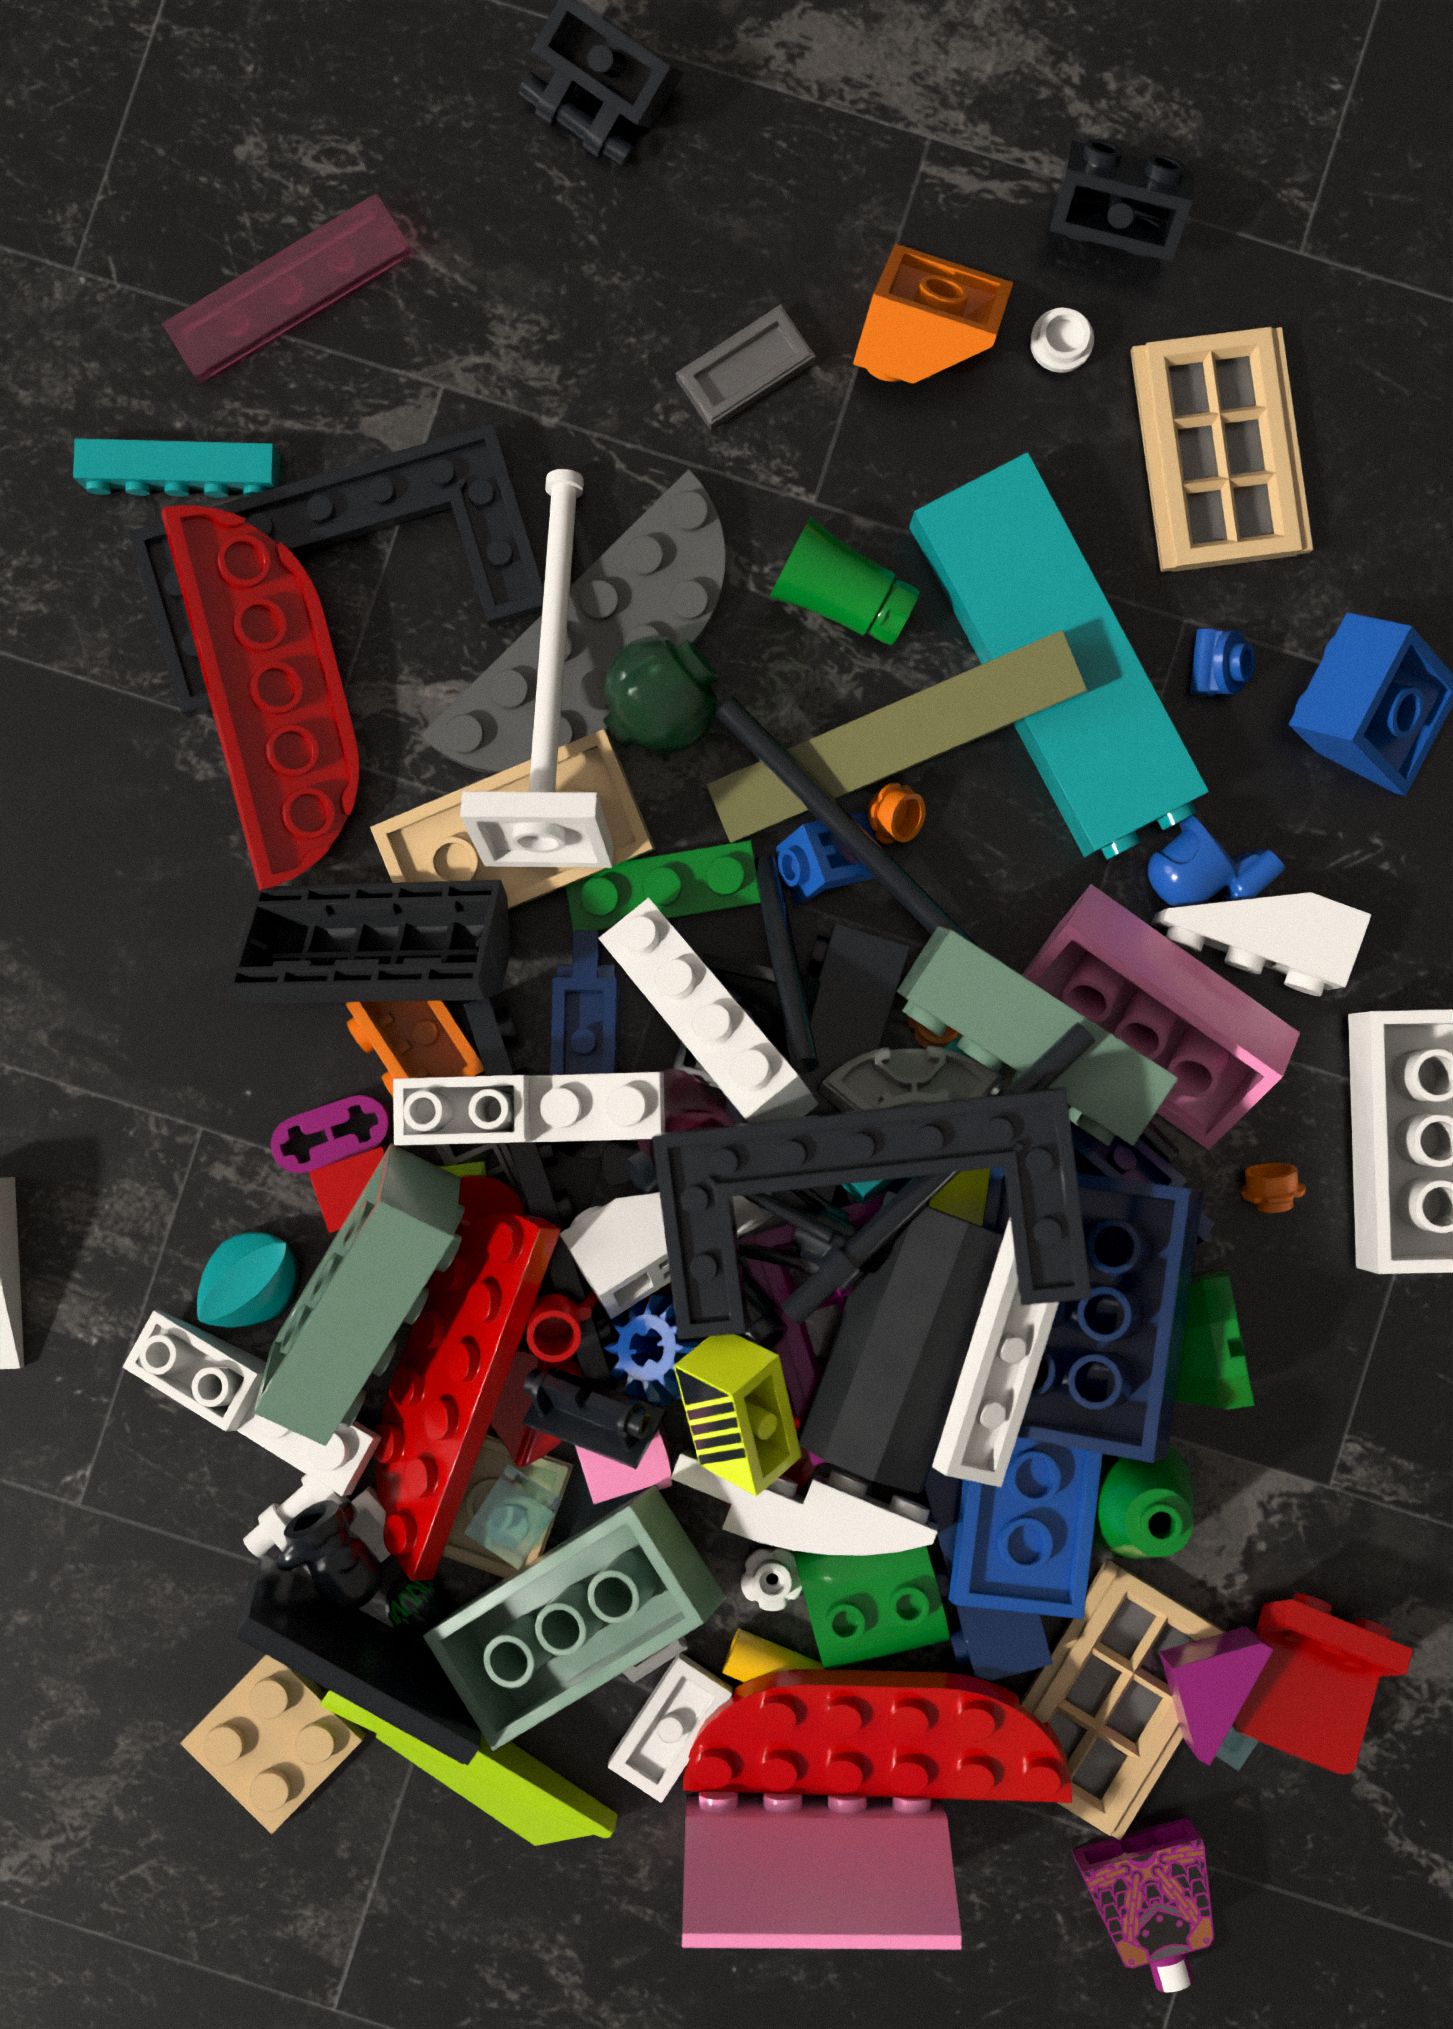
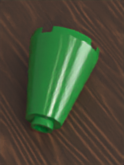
M1169 1444L1168 1457L1155 1463L1102 1454L1092 1541L1093 1547L1116 1558L1134 1560L1169 1556L1178 1552L1186 1545L1193 1530L1195 1487L1189 1467L1175 1448Z

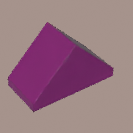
M1242 1627L1159 1651L1183 1738L1197 1759L1209 1766L1273 1651V1648L1257 1632L1248 1627Z

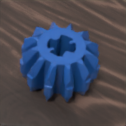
M656 1292L650 1296L649 1300L642 1299L628 1308L629 1317H618L611 1321L619 1332L620 1337L618 1342L613 1341L604 1348L610 1354L618 1355L619 1361L610 1372V1375L617 1380H627L625 1394L636 1399L647 1398L648 1402H651L653 1405H670V1402H674L675 1398L683 1400L674 1365L702 1343L705 1338L678 1340L673 1295L671 1293Z

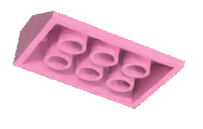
M700 1791L699 1796H686L682 1948L961 1949V1927L948 1819L942 1799L828 1795V1797H802L801 1794L764 1793L763 1797L738 1796L737 1792Z

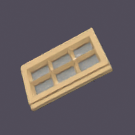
M1282 327L1234 331L1149 342L1145 345L1133 346L1130 352L1161 572L1191 570L1310 553L1313 550Z
M1108 1558L1087 1590L1084 1619L1070 1618L1050 1651L1053 1665L1039 1669L1019 1704L1035 1715L1042 1723L1048 1722L1062 1743L1070 1770L1072 1803L1058 1804L1109 1836L1112 1835L1116 1839L1121 1840L1183 1738L1159 1651L1225 1633L1226 1631Z

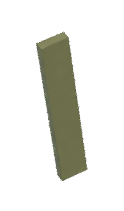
M1060 630L787 749V751L837 800L1087 693V689L1063 630ZM761 761L706 784L730 843L739 842L809 812L808 808Z

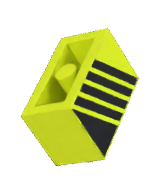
M736 1334L709 1336L674 1365L701 1467L757 1497L802 1457L779 1355Z

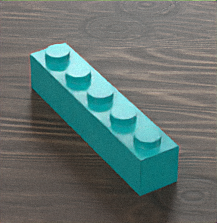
M74 438L73 478L87 492L98 495L110 494L111 489L125 490L128 494L137 496L149 495L150 490L165 491V494L176 497L188 496L189 491L204 492L206 496L215 498L228 497V492L243 493L244 496H250L280 487L281 455L275 446L270 443Z

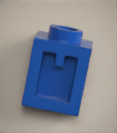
M866 812L850 814L876 841ZM820 821L802 824L776 847L779 873L782 880L788 885L796 904L809 902L826 889L875 879L873 874Z

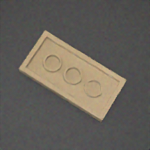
M602 729L559 747L555 792L597 793L614 843L612 867L655 850L608 730ZM531 760L370 827L392 883L501 880L507 894L508 910L609 868L484 866L460 817L462 791L529 792Z

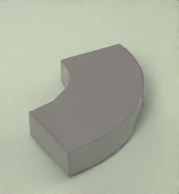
M928 1046L927 1049L895 1050L885 1047L862 1054L843 1064L821 1083L818 1092L842 1112L988 1096L1000 1082L1002 1076L971 1057L940 1047Z

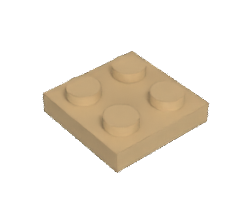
M265 1655L180 1744L249 1813L273 1834L362 1742L366 1733L356 1723L323 1708L320 1703L326 1696V1693L314 1681Z

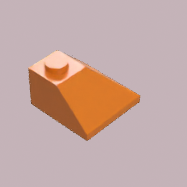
M895 243L874 291L853 364L866 368L871 375L884 381L896 382L902 380L914 384L993 347L1014 282Z

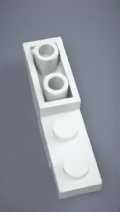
M661 1072L393 1079L394 1145L652 1139V1136L657 1133H665L664 1073Z
M160 1310L152 1312L123 1368L226 1432H240L341 1496L352 1494L382 1439L380 1435L354 1420L350 1427L339 1424L327 1446H324L254 1414L266 1362Z
M690 1449L680 1453L671 1479L731 1504L722 1527L723 1530L756 1542L794 1551L825 1555H874L901 1552L933 1544L939 1524L927 1520L930 1513L929 1508L898 1495H893L890 1504L866 1495L868 1483L833 1469L829 1479L818 1474L811 1482L806 1498L795 1494L798 1483L783 1475L779 1476L756 1497L701 1467L697 1453Z

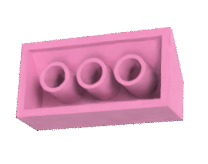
M1090 884L1058 923L1021 975L1178 1077L1156 1113L1208 1150L1283 1077L1300 1032L1092 884Z

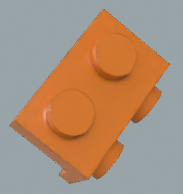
M445 1000L346 1003L347 1008L353 1015V1018L347 1021V1026L360 1047L367 1054L375 1050L388 1069V1072L381 1077L392 1097L393 1079L479 1076L485 1072L478 1050Z

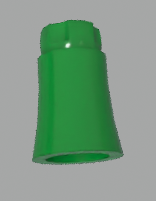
M810 516L769 597L805 608L838 622L862 636L867 631L868 634L877 640L892 646L908 620L920 591L906 582L894 579L895 572L872 561L850 547Z

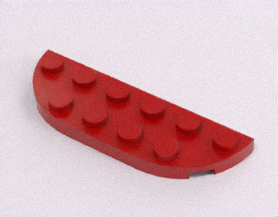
M194 505L163 507L161 512L257 886L259 891L295 878L319 861L339 835L355 803L359 780V755L336 658L318 593L302 564L282 542L278 544L261 530L244 522L246 518L231 512Z
M494 1214L474 1221L458 1233L462 1237L458 1251L444 1273L434 1269L426 1287L429 1289L427 1300L418 1318L411 1326V1332L398 1369L393 1375L381 1422L374 1430L382 1439L373 1456L376 1459L377 1497L386 1511L383 1529L384 1544L387 1551L395 1555L400 1566L411 1581L433 1579L561 1231L560 1228L540 1217L518 1214Z
M794 1669L760 1676L736 1687L734 1696L706 1718L692 1744L688 1756L690 1760L684 1768L683 1791L1072 1803L1068 1760L1062 1743L1048 1722L1042 1723L1035 1715L1019 1704L1018 1695L1004 1687L977 1677L943 1672Z

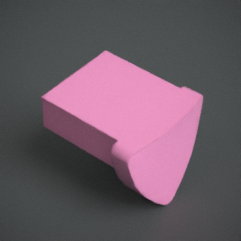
M662 1423L637 1469L576 1446L593 1504L644 1489L654 1484H657L658 1490L672 1486L671 1451L668 1436Z

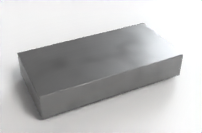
M780 304L676 372V380L710 431H712L815 363V355Z

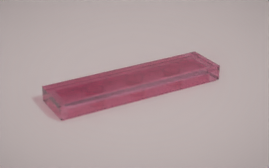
M376 193L163 322L162 325L194 377L201 383L407 258L412 252Z

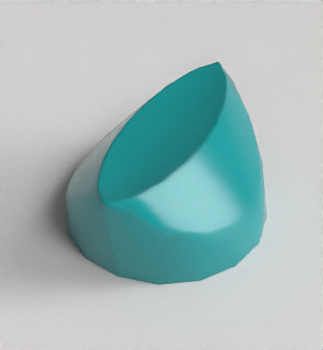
M258 1230L240 1232L223 1241L210 1257L202 1273L197 1297L198 1320L209 1325L236 1328L269 1323L284 1314L296 1299L301 1281L299 1263L289 1245L273 1234Z

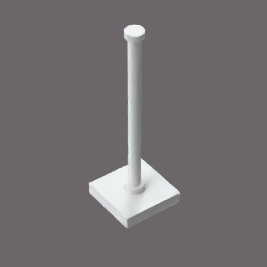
M556 469L549 472L546 476L545 490L551 496L529 792L462 791L460 817L484 866L612 868L614 843L597 793L555 792L576 498L583 494L584 486L582 475L569 469Z

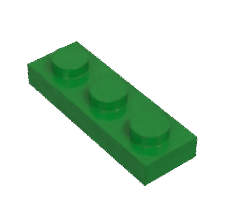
M751 840L626 861L566 886L573 931H608L648 897L668 921L761 905L756 883V868Z

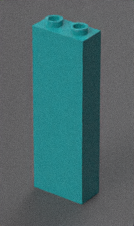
M1028 452L915 510L909 529L981 664L1063 630L1086 686L1087 693L1014 723V726L1084 858L1102 850L1106 860L1140 843L1141 841L1135 831L1157 820L1161 829L1165 830L1196 814L1197 811L1192 801L1209 791Z

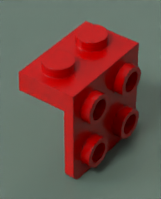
M1295 1593L1293 1599L1263 1604L1255 1632L1273 1648V1651L1232 1727L1242 1735L1331 1772L1349 1774L1356 1767L1379 1678L1407 1675L1413 1649L1392 1641L1393 1631L1381 1624L1360 1618H1354L1351 1624L1332 1616L1333 1607L1329 1603L1309 1595Z

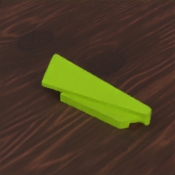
M330 1690L320 1703L326 1710L377 1733L375 1736L377 1739L534 1846L590 1835L610 1838L615 1831L617 1813L511 1741L492 1750L481 1732V1748L467 1766L466 1764L462 1765Z

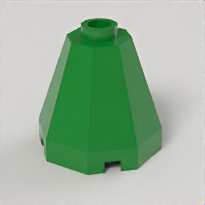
M1227 1269L1202 1273L1193 1278L1191 1282L1175 1401L1222 1409L1254 1406L1253 1392L1229 1271Z

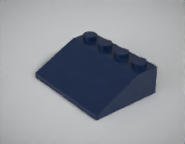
M1004 1167L990 1169L982 1227L1004 1235L1010 1213ZM1077 1173L1092 1299L1059 1302L1017 1437L1155 1463L1168 1457L1204 1192L1188 1188Z

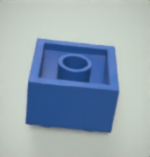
M1347 612L1336 634L1327 643L1324 657L1307 690L1299 697L1295 713L1288 725L1317 753L1395 794L1406 796L1453 706V673L1412 626Z

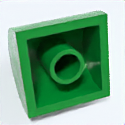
M927 1546L901 1552L874 1555H825L793 1550L824 1669L837 1670L950 1639Z

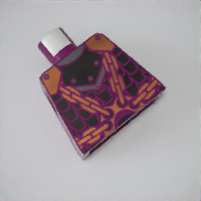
M1189 1817L1125 1834L1121 1840L1114 1837L1072 1849L1077 1866L1126 1968H1136L1149 1964L1156 1989L1161 1992H1176L1189 1987L1193 1983L1194 1977L1187 1953L1207 1948L1214 1943L1205 1847L1200 1834Z

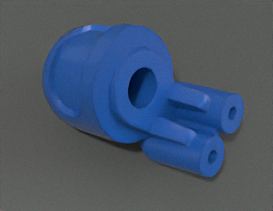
M1191 815L1179 824L1182 833L1160 852H1155L1150 857L1148 878L1152 888L1166 903L1174 907L1204 904L1220 890H1222L1221 896L1226 902L1253 899L1286 868L1272 851H1264L1260 847L1252 853L1245 851L1231 858L1220 843Z

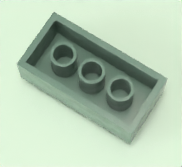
M937 927L896 990L909 1000L902 1011L941 1037L949 1026L963 1035L957 1047L992 1071L998 1073L1004 1062L1016 1069L1017 1072L1011 1080L1012 1083L1076 1022H1079L1095 1038L1096 1042L1047 1089L1066 1087L1068 1104L1071 1105L1069 1109L1070 1120L1108 1146L1116 1135L1133 1146L1178 1079L1172 1073L951 929Z
M392 1143L390 1144L271 1344L254 1414L324 1446H327L339 1424L345 1427L351 1426L364 1402L366 1391L362 1390V1387L369 1375L372 1373L380 1377L384 1373L397 1346V1340L393 1339L396 1331L402 1322L412 1325L416 1321L429 1294V1289L424 1287L434 1269L444 1273L458 1251L462 1237L456 1234L455 1231L465 1210V1207L458 1203L460 1177Z
M654 1484L457 1608L425 1633L423 1637L491 1749L495 1750L702 1625L726 1599V1596Z

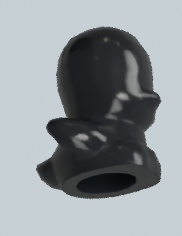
M324 1500L304 1509L285 1527L284 1536L287 1546L278 1557L277 1567L281 1571L289 1572L300 1567L302 1564H306L317 1593L330 1608L339 1611L359 1609L369 1603L380 1589L384 1570L371 1548L357 1534L350 1530V1526L355 1521L357 1515L355 1505L351 1502L337 1504L332 1500Z

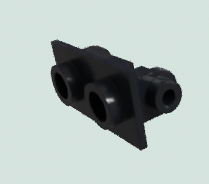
M546 1367L542 1371L533 1369L528 1374L524 1383V1392L531 1396L532 1405L522 1420L523 1425L633 1469H637L667 1414L665 1409L556 1367Z

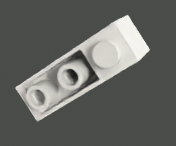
M1309 892L1167 908L1155 913L1151 925L1167 931L1165 937L1183 949L1201 952L1203 945L1227 953L1224 962L1232 967L1254 974H1261L1263 967L1287 975L1284 981L1286 986L1303 993L1321 996L1323 989L1332 990L1346 987L1372 914Z

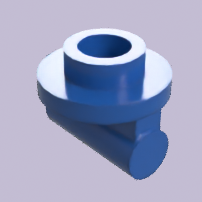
M1198 629L1195 641L1190 694L1214 696L1215 694L1239 693L1245 681H1249L1254 673L1255 653L1252 645L1246 643L1244 636L1238 630Z

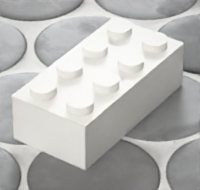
M1453 1010L1369 1011L1348 1014L1356 1268L1377 1274L1453 1272Z

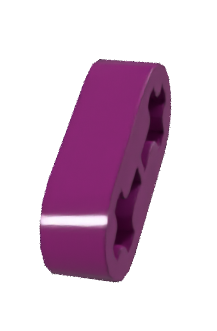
M369 1095L351 1096L290 1117L281 1122L273 1132L270 1143L271 1152L277 1164L286 1171L297 1174L309 1172L382 1146L391 1135L393 1127L392 1114L387 1105L376 1097ZM360 1105L361 1110L365 1114L375 1113L377 1115L379 1124L370 1128V1140L364 1142L360 1133L339 1137L336 1126L355 1119L353 1108ZM300 1126L304 1135L325 1131L328 1142L314 1146L309 1150L311 1160L306 1163L301 1154L290 1155L287 1151V1143L295 1140L294 1129Z

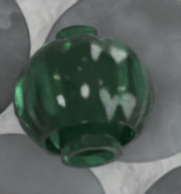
M648 636L631 641L613 658L607 671L604 692L610 713L603 718V721L610 733L626 748H629L636 742L657 753L673 754L685 751L706 736L714 722L718 697L711 686L720 679L719 675L705 655L688 639L679 646L675 645L666 636Z

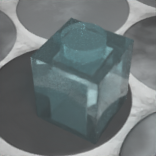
M507 1464L471 1519L464 1534L519 1570L556 1514L561 1498Z

